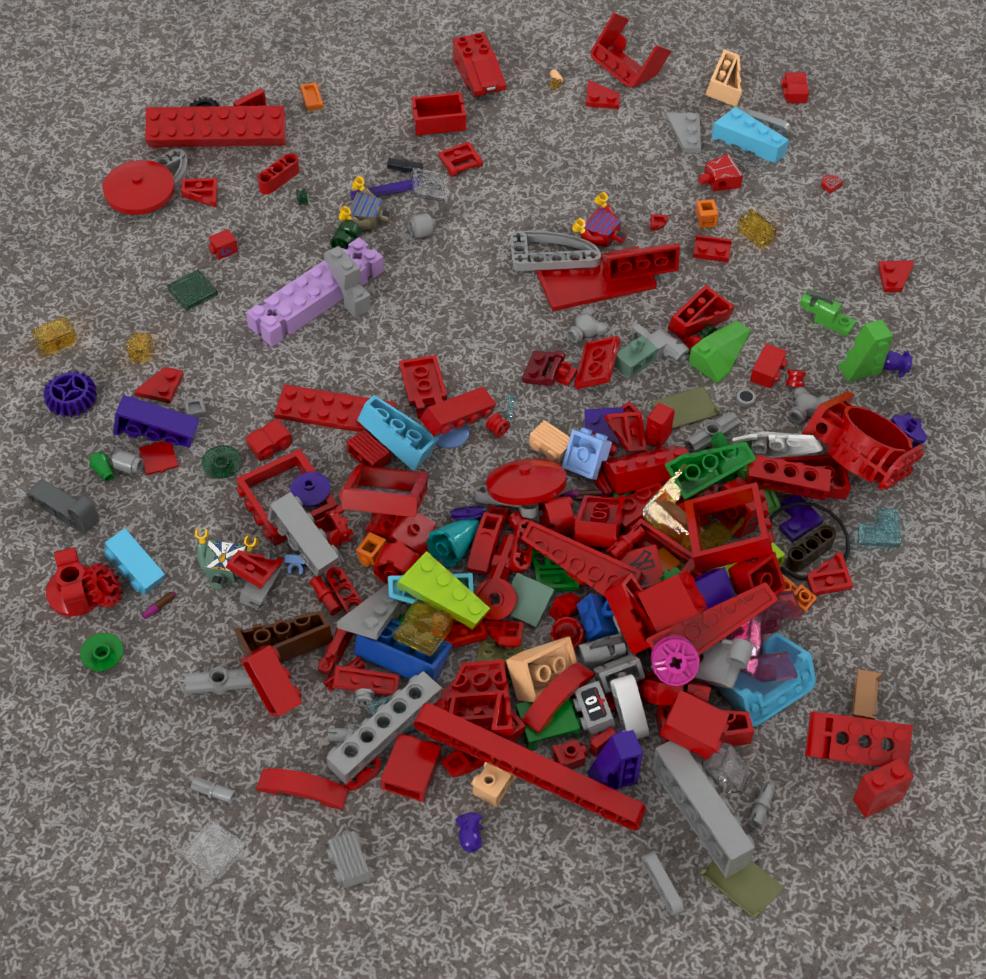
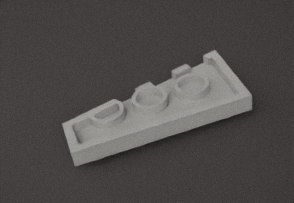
M386 584L338 620L337 628L377 640L403 602L389 598L388 584Z

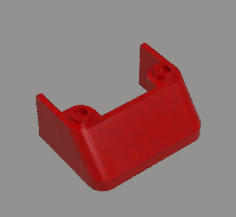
M613 12L591 49V58L623 84L635 88L655 77L672 51L655 45L644 65L640 66L623 52L627 45V40L621 33L630 19Z

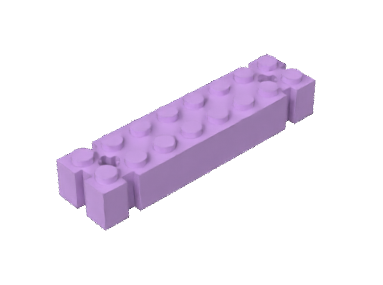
M357 238L349 243L348 249H343L360 267L361 286L368 282V277L375 278L384 272L383 256L374 249L369 250V245L361 238ZM322 261L263 300L264 305L259 306L257 304L246 311L248 327L257 335L261 333L262 339L273 347L283 340L285 333L288 335L292 334L344 299L342 290L326 261Z

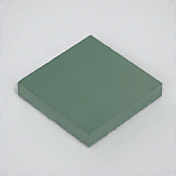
M516 573L511 585L515 589L518 600L515 610L510 616L538 628L555 593V589L520 573Z

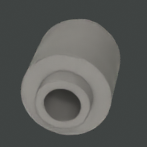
M119 450L113 455L112 464L114 469L130 474H139L143 467V459L139 455Z

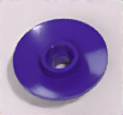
M307 472L299 475L294 479L290 487V492L294 497L297 496L301 500L303 507L320 505L328 498L331 490L329 480L317 472Z

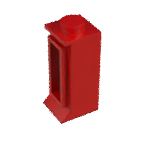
M692 680L687 683V693L709 703L711 685Z

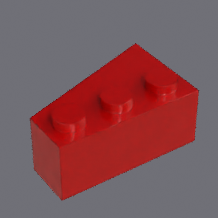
M705 285L672 316L667 329L682 340L685 337L701 332L707 325L715 326L730 319L735 306Z
M629 573L613 581L604 594L631 653L634 655L649 648L650 646L645 639L657 632L637 595L644 589L632 573Z

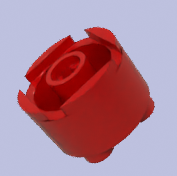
M564 496L539 503V511L543 510L542 517H539L540 525L566 537H572L575 534L574 527L577 518L572 512V498Z
M396 540L394 543L384 544L373 565L375 569L373 573L380 581L388 584V576H403L421 556L407 548L406 544L402 541Z

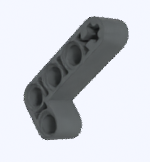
M43 479L38 481L26 493L32 503L81 534H85L99 520L95 505L89 498L81 496L78 500H75Z

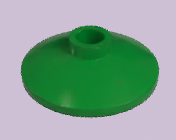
M110 633L95 634L89 637L81 646L80 659L83 665L92 671L109 670L115 667L122 659L124 652L122 642L118 637Z

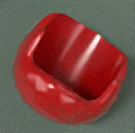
M569 616L562 617L551 628L550 638L552 642L570 637L573 649H576L584 639V629L578 620Z

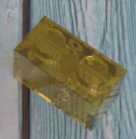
M66 316L30 330L34 343L43 357L78 342L75 330Z

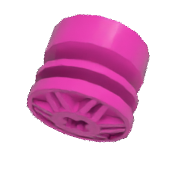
M671 634L663 636L655 643L651 651V662L654 672L661 681L668 685L680 686L687 684L695 677L699 670L700 660L695 647L687 638L681 635ZM672 657L680 659L678 666L670 664L672 663Z

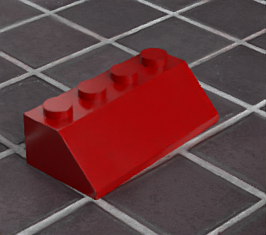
M669 243L603 254V268L607 283L679 271L680 244Z

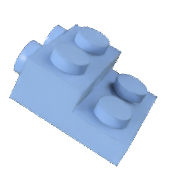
M581 427L580 430L572 429L562 467L587 478L597 480L601 462L607 461L612 442L607 440L608 436L599 433H596V436L592 435V430Z

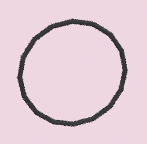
M794 502L781 506L769 517L772 522L773 518L782 510L797 505L813 506L827 512L839 523L846 537V553L844 555L846 563L850 553L849 534L843 522L831 510L816 503ZM783 566L780 567L783 573L799 580H806L807 576H799L786 570Z

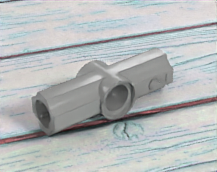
M728 412L715 421L706 422L703 429L684 441V445L689 453L700 452L708 446H713L711 442L713 434L721 431L725 436L739 427L740 422L733 412Z
M216 667L210 670V672L186 674L185 676L187 694L213 692L221 695L228 692V690L253 688V684L245 669L225 670L222 667Z

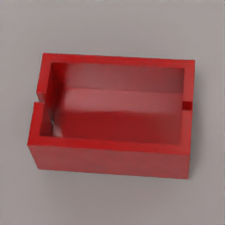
M461 92L411 97V112L416 136L466 131V111Z
M271 645L257 648L239 660L269 715L280 717L302 704L300 700L302 695L298 687H293L290 682L291 674L285 666L282 667L279 661L281 657L275 647L272 648Z

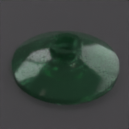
M226 445L215 446L209 449L203 455L201 461L203 471L208 476L218 479L234 475L242 463L240 453L235 448Z

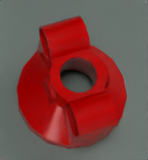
M75 547L54 552L57 570L46 586V599L50 607L58 614L68 617L81 616L92 611L98 606V601L92 602V596H87L88 589L83 588L86 582L82 580L85 576L83 572L89 566L80 564Z

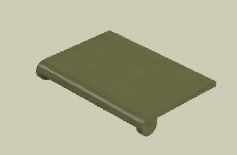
M704 386L651 402L654 408L657 403H662L675 410L673 429L720 414L719 407H715Z
M714 860L700 873L755 920L784 888V886L752 860L748 867L728 878H725Z

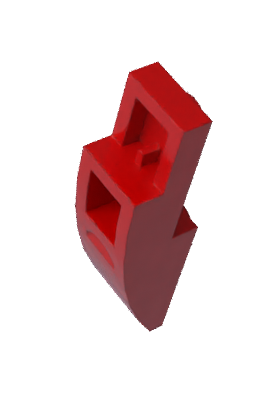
M490 505L488 512H484L472 545L467 571L487 575L493 556L499 548L498 541L507 523V518L510 516V509Z

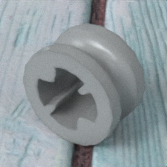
M365 688L355 691L356 698L354 703L356 705L370 707L374 704L372 699L375 696L374 691Z

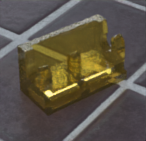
M751 208L748 210L746 218L741 216L737 231L760 249H764L775 241L777 228Z

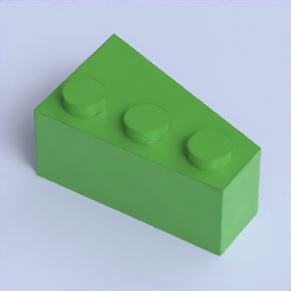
M882 319L863 326L854 340L855 346L852 350L846 352L847 358L844 363H839L838 367L848 382L882 373L893 338L892 333Z

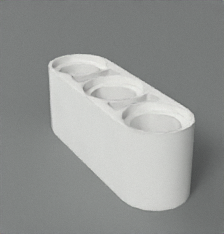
M630 674L610 680V687L622 730L630 731L634 729L637 739L649 736V728L634 676Z

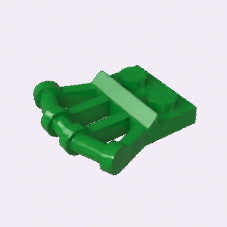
M534 548L532 549L530 564L535 570L537 582L555 589V592L579 590V583L566 574L567 571L560 566L551 565L550 559L544 556L545 565L540 566L535 556L541 553Z

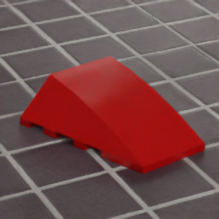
M504 659L462 663L451 685L453 689L444 700L443 710L507 739L514 732ZM429 736L430 738H432V739H434V740H437V741H439V742H441V743H444V742H442V741H440V740H438V739H435V738Z

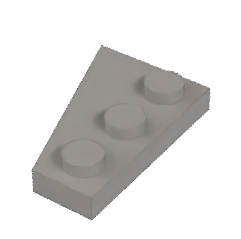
M666 112L665 117L669 121L672 131L675 132L676 139L683 152L701 153L699 113Z

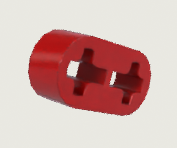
M376 757L370 762V765L375 764L374 770L371 768L367 769L366 766L355 776L357 782L349 781L347 784L343 782V785L349 788V790L354 791L377 777L381 772L379 758Z

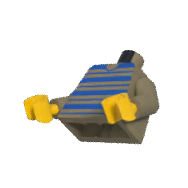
M358 176L352 183V188L360 190V192L356 193L350 209L346 206L340 209L339 219L342 221L347 219L356 223L361 231L377 229L380 221L390 222L391 212L384 211L383 201L377 198L367 187H364V179Z

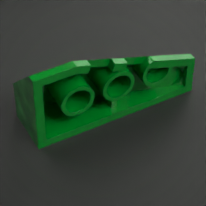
M741 442L715 449L682 454L666 463L665 467L684 501H687L756 460V457L747 442Z

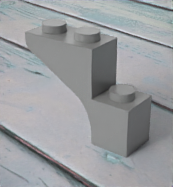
M340 246L324 252V259L342 290L344 307L354 318L369 311L370 294L360 285V267Z

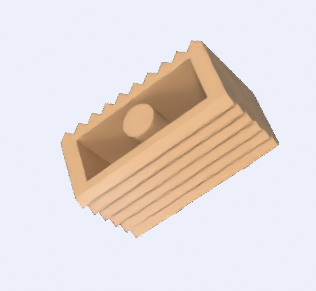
M543 420L530 433L529 444L535 451L545 454L550 461L561 464L564 460L570 437Z

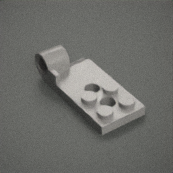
M735 638L733 641L722 639V642L716 643L699 655L703 656L704 659L699 663V670L692 681L733 690L740 669H745L748 666L754 649L753 644L740 638Z

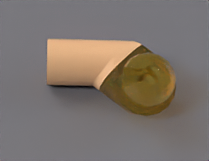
M553 69L550 72L553 80L552 82L549 81V85L552 89H558L563 82V78L556 69Z

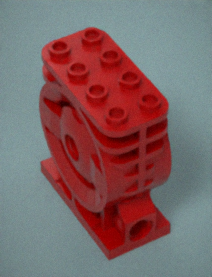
M849 391L821 403L803 430L802 435H814V437L823 441L827 452L836 462L853 474L868 480L870 484L874 482L880 483L878 486L880 491L888 490L892 485L895 486L898 481L901 482L905 477H908L914 470L912 465L915 461L918 462L925 453L922 451L924 446L921 444L912 448L914 439L909 438L897 425L884 416L867 408L850 404L855 395Z

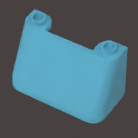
M778 632L764 641V656L739 672L733 690L715 686L736 711L749 712L753 726L760 725L809 693L816 683L811 653Z

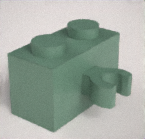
M642 335L632 340L623 349L618 350L614 367L630 379L656 361L658 348Z

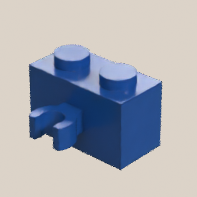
M590 593L577 603V608L589 641L619 634L613 621L614 614L605 597Z

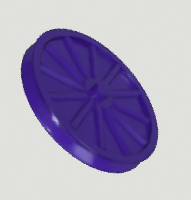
M482 506L456 508L449 512L451 514L450 518H477L483 516L486 508Z

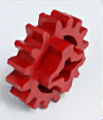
M101 563L91 565L83 572L85 576L82 580L86 582L83 588L88 589L86 594L87 596H92V602L98 601V606L103 605L105 608L119 603L123 590L120 589L122 583L118 582L119 576L113 574V569L108 570L107 564L102 566Z

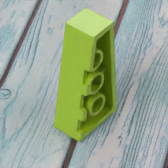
M427 551L397 582L396 588L401 591L404 590L414 598L428 603L431 607L448 614L451 618L472 629L478 625L490 610L484 602Z

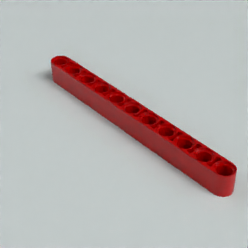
M424 703L421 706L413 723L417 730L631 830H638L647 809L642 802L435 705Z

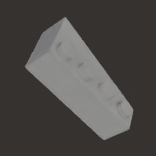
M289 492L270 504L267 520L271 524L276 523L278 533L282 537L285 535L288 537L290 547L296 552L298 550L301 552L300 558L318 577L337 564L339 552L334 545L328 543L324 531L316 527L313 516L309 512L306 513L302 508L301 500Z

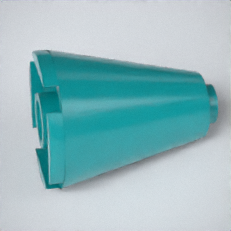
M476 518L461 519L431 531L428 534L429 538L426 540L428 551L436 560L439 558L443 561L441 565L445 567L455 566L474 542L480 522Z

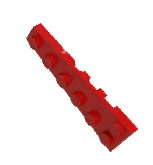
M531 520L521 537L523 542L605 598L604 592L613 581L632 573L639 582L643 574L639 569Z
M764 582L691 618L664 629L645 640L652 649L655 643L663 636L671 634L681 635L693 644L699 656L778 601V598L768 584ZM672 657V663L670 664L678 666L680 659Z

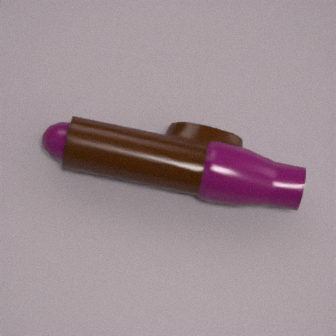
M599 489L571 490L564 493L565 497H571L574 500H583L584 495H603V491Z
M167 593L157 602L150 605L141 614L142 617L147 619L149 616L158 613L175 598L176 593Z

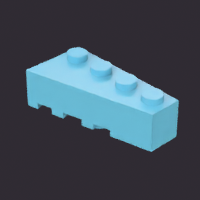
M734 107L713 125L712 138L715 140L721 139L730 146L732 144L741 147L740 150L754 152L756 156L776 163L786 155L789 142L787 138L737 107Z
M375 395L364 404L357 420L413 471L431 455L439 439V436L433 437L428 429Z

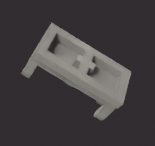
M278 569L262 589L247 581L241 591L239 603L259 609L280 570Z

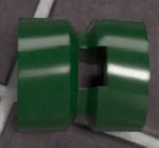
M346 220L341 222L330 241L331 247L340 246L343 249H348V244L360 237V227L352 221Z

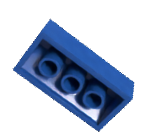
M391 619L377 640L357 635L354 655L409 679L414 675L418 676L424 671L436 681L442 672L453 644Z

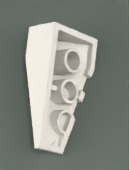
M762 431L735 437L732 440L734 444L747 442L754 455H763L768 458L794 457L820 452L823 449L814 435Z

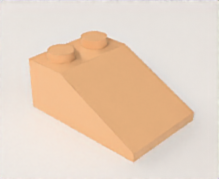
M570 637L522 651L506 659L516 698L518 701L534 702L560 673L577 663Z

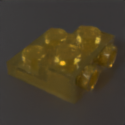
M415 601L405 613V619L394 632L393 639L432 656L451 631L453 618L445 610L437 611L433 609L428 602L423 601L420 603Z

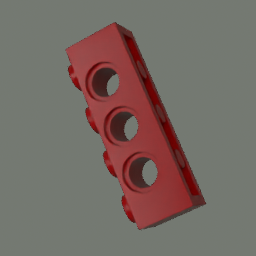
M754 455L756 460L747 465L745 482L748 484L757 482L759 488L819 500H825L830 491L832 470L821 466L814 467L801 462L793 463L780 458H768L763 455Z

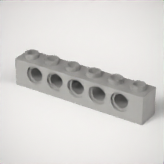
M424 671L418 676L414 675L409 680L408 685L402 690H397L387 704L383 703L379 706L376 714L371 718H366L356 732L349 733L338 748L334 747L330 750L326 758L327 767L347 784L396 740L399 733L402 734L414 723L424 703L434 705L442 698V687ZM412 695H419L420 698H418V699H413V698H411V696H412ZM403 709L404 712L396 713L395 710ZM382 723H386L389 725L385 728L379 727V725ZM364 738L373 739L371 742L362 741ZM350 752L356 753L354 757L346 756Z

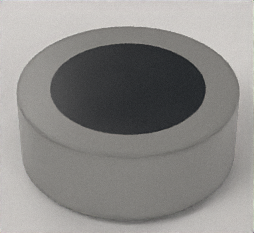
M742 389L738 391L736 402L740 407L750 408L755 404L756 395L752 390Z

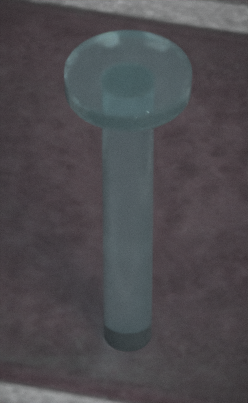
M515 395L506 396V400L509 402L507 420L510 422L509 428H511L513 403L517 401V396Z

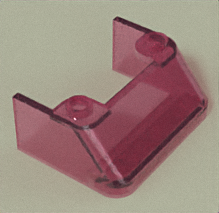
M793 591L778 594L776 596L778 601L727 636L726 640L733 641L735 638L749 641L754 646L747 668L740 669V672L761 682L798 678L788 652L762 655L764 634L776 632L781 627L782 619L802 617L803 615Z

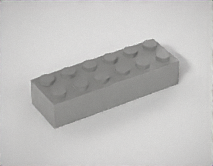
M668 741L655 748L652 764L653 771L725 878L748 867L755 849V843L749 834L746 835L743 831L739 818L736 815H732L725 798L719 796L714 782L705 776L700 762L694 760L690 750L672 741Z

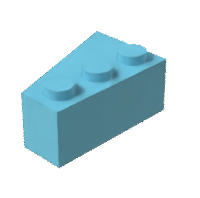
M125 528L105 542L104 557L131 582L132 587L137 592L146 595L164 581V572Z

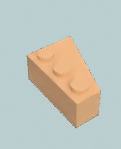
M723 50L705 95L732 106H737L742 94L739 73L740 56L738 54Z

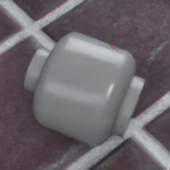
M428 213L413 215L408 222L409 232L416 238L431 236L433 230L436 229L435 219L431 218Z

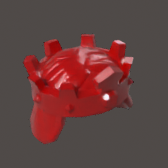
M342 505L334 507L329 512L326 511L323 518L316 520L314 523L318 529L324 531L328 543L336 548L348 542H353V538H349L350 535H353V530L348 529L346 524L348 519L347 517L342 518L340 516L345 511V509H342Z

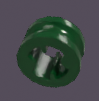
M302 188L301 191L297 189L296 195L299 205H302L303 202L307 204L306 189Z

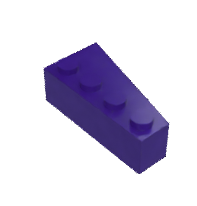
M123 395L115 413L113 435L120 436V433H127L131 438L144 436L147 437L148 441L154 442L162 439L164 442L172 443V445L190 448L198 428L199 419L192 415L176 412L173 409L157 406L154 403L138 400L132 396Z

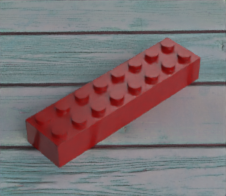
M284 105L146 107L145 140L149 148L286 146V112Z

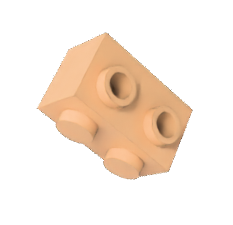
M485 762L482 773H477L472 781L473 795L497 807L517 776Z

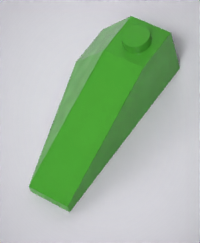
M737 320L703 338L691 348L689 364L716 383H719L731 372L751 330Z

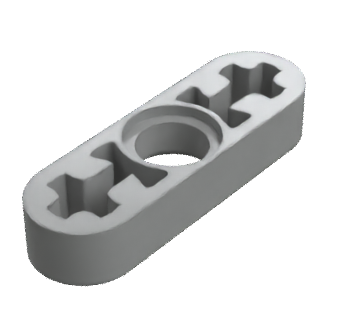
M753 110L745 112L761 123L763 121L770 124L769 128L784 137L791 130L790 124L784 120Z
M652 851L641 856L643 866L670 915L674 916L683 912V903L657 855Z

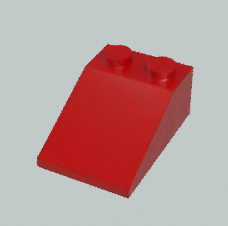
M584 495L575 521V541L588 547L598 546L604 549L614 545L619 539L625 499Z

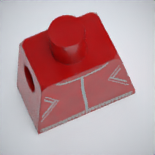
M730 154L707 162L704 174L698 175L699 184L709 183L713 191L741 188L743 179L741 171Z

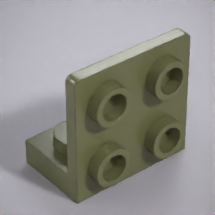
M494 639L482 640L479 645L477 661L504 659L508 686H513L506 659L522 652L523 644L515 648H507L504 645H499Z

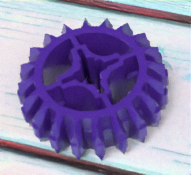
M69 370L66 374L61 372L60 376L54 375V380H48V385H45V391H43L44 401L49 410L54 412L56 416L61 414L63 418L67 415L72 418L73 414L80 416L82 411L87 413V408H92V403H96L97 390L95 383L90 376H86L84 372L80 374L77 370L74 373Z

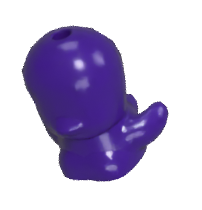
M888 351L883 369L899 370L898 376L900 378L904 377L911 370L912 355L908 351H904L903 355Z
M468 812L455 819L457 826L460 827L458 833L460 845L466 852H476L482 846V837L479 830H482L483 826L479 823L483 816L479 813Z

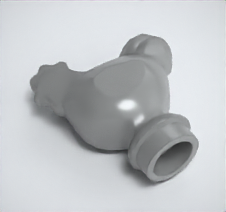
M584 308L581 314L576 317L575 326L570 327L567 331V336L571 342L577 343L582 341L583 337L589 338L596 334L603 335L607 332V325L593 317L596 313L594 308Z
M803 387L796 388L794 391V397L796 398L795 407L791 408L789 418L796 424L802 423L807 417L813 416L821 403L830 400L829 396L822 395L821 397H816L809 394Z

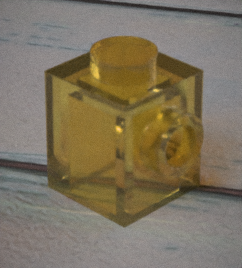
M132 332L131 338L127 340L126 345L130 361L149 363L154 346L151 333Z

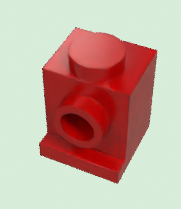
M577 739L559 746L557 744L552 746L554 762L571 770L585 765V759L588 756L587 750L583 743L579 745Z

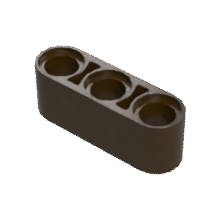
M822 525L789 549L785 563L788 570L799 572L833 547L836 537L834 527Z

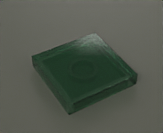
M199 269L167 285L168 291L186 311L218 295V291Z

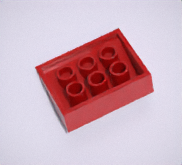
M670 445L607 458V461L601 462L600 467L615 493L621 494L658 482L662 485L674 483L665 464L689 452L684 447Z

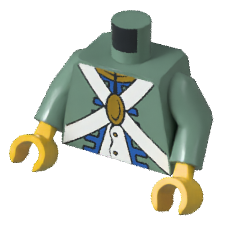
M199 529L195 530V536L199 539V543H197V559L201 570L206 573V577L212 579L210 586L214 589H222L224 581L235 583L240 576L226 569L227 562L238 550L255 554L253 549L259 545V539L255 537L252 545H250L251 536L249 535L244 539L245 545L208 540L205 543V539L209 536V531L205 529V535L200 537Z

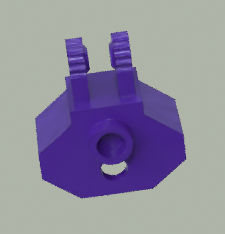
M908 411L904 416L894 415L890 421L897 425L909 438L914 439L912 448L926 441L928 436L922 429L920 419L911 418V413Z

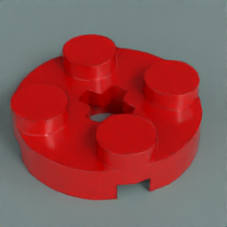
M499 578L485 580L478 586L475 595L490 608L488 614L484 617L486 619L503 620L509 617L515 610L518 596L514 587L506 580ZM499 594V599L501 600L500 603H495L493 605V599L491 598V596H497Z

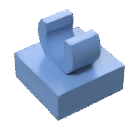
M285 554L284 563H291L287 568V572L292 574L293 567L298 566L299 574L302 575L304 573L303 565L306 564L302 561L300 555Z

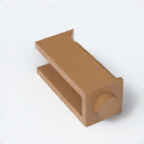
M858 669L857 678L854 680L851 717L876 719L878 684L883 673Z

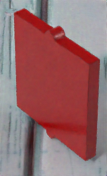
M164 441L153 442L151 445L139 447L146 475L157 472L163 473L165 470L179 467L172 443Z

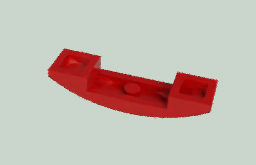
M579 662L565 669L538 696L523 717L522 722L540 734L553 720V714L578 688L586 686L595 676V673Z
M513 711L511 713L514 732L507 740L515 742L526 729V725ZM457 749L442 759L441 763L452 778H456L484 766L485 761Z
M263 769L256 787L257 791L278 795L280 792L319 801L322 806L343 810L349 788L334 781L286 769Z

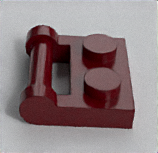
M560 350L556 352L533 351L522 376L523 383L552 386L556 380L555 375L561 362L564 361L566 354ZM553 362L548 374H546L550 363Z

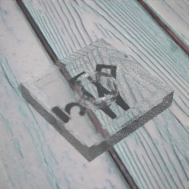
M413 168L411 171L413 197L447 203L449 195L446 173Z

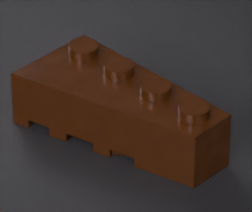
M322 611L294 616V619L287 621L283 619L274 620L275 623L263 626L261 623L255 624L253 628L243 630L242 627L235 629L237 640L244 656L261 646L271 645L272 648L275 647L281 657L279 659L280 663L333 641L330 625Z

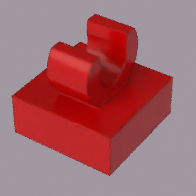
M564 361L558 368L555 382L569 387L577 374V369L571 367V363Z

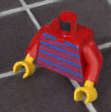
M602 192L595 198V203L601 205L602 208L598 207L586 222L578 218L572 229L574 232H580L582 239L591 242L595 246L607 248L613 241L622 244L626 234L620 231L621 221L617 218L610 205L606 204L608 196L605 192Z

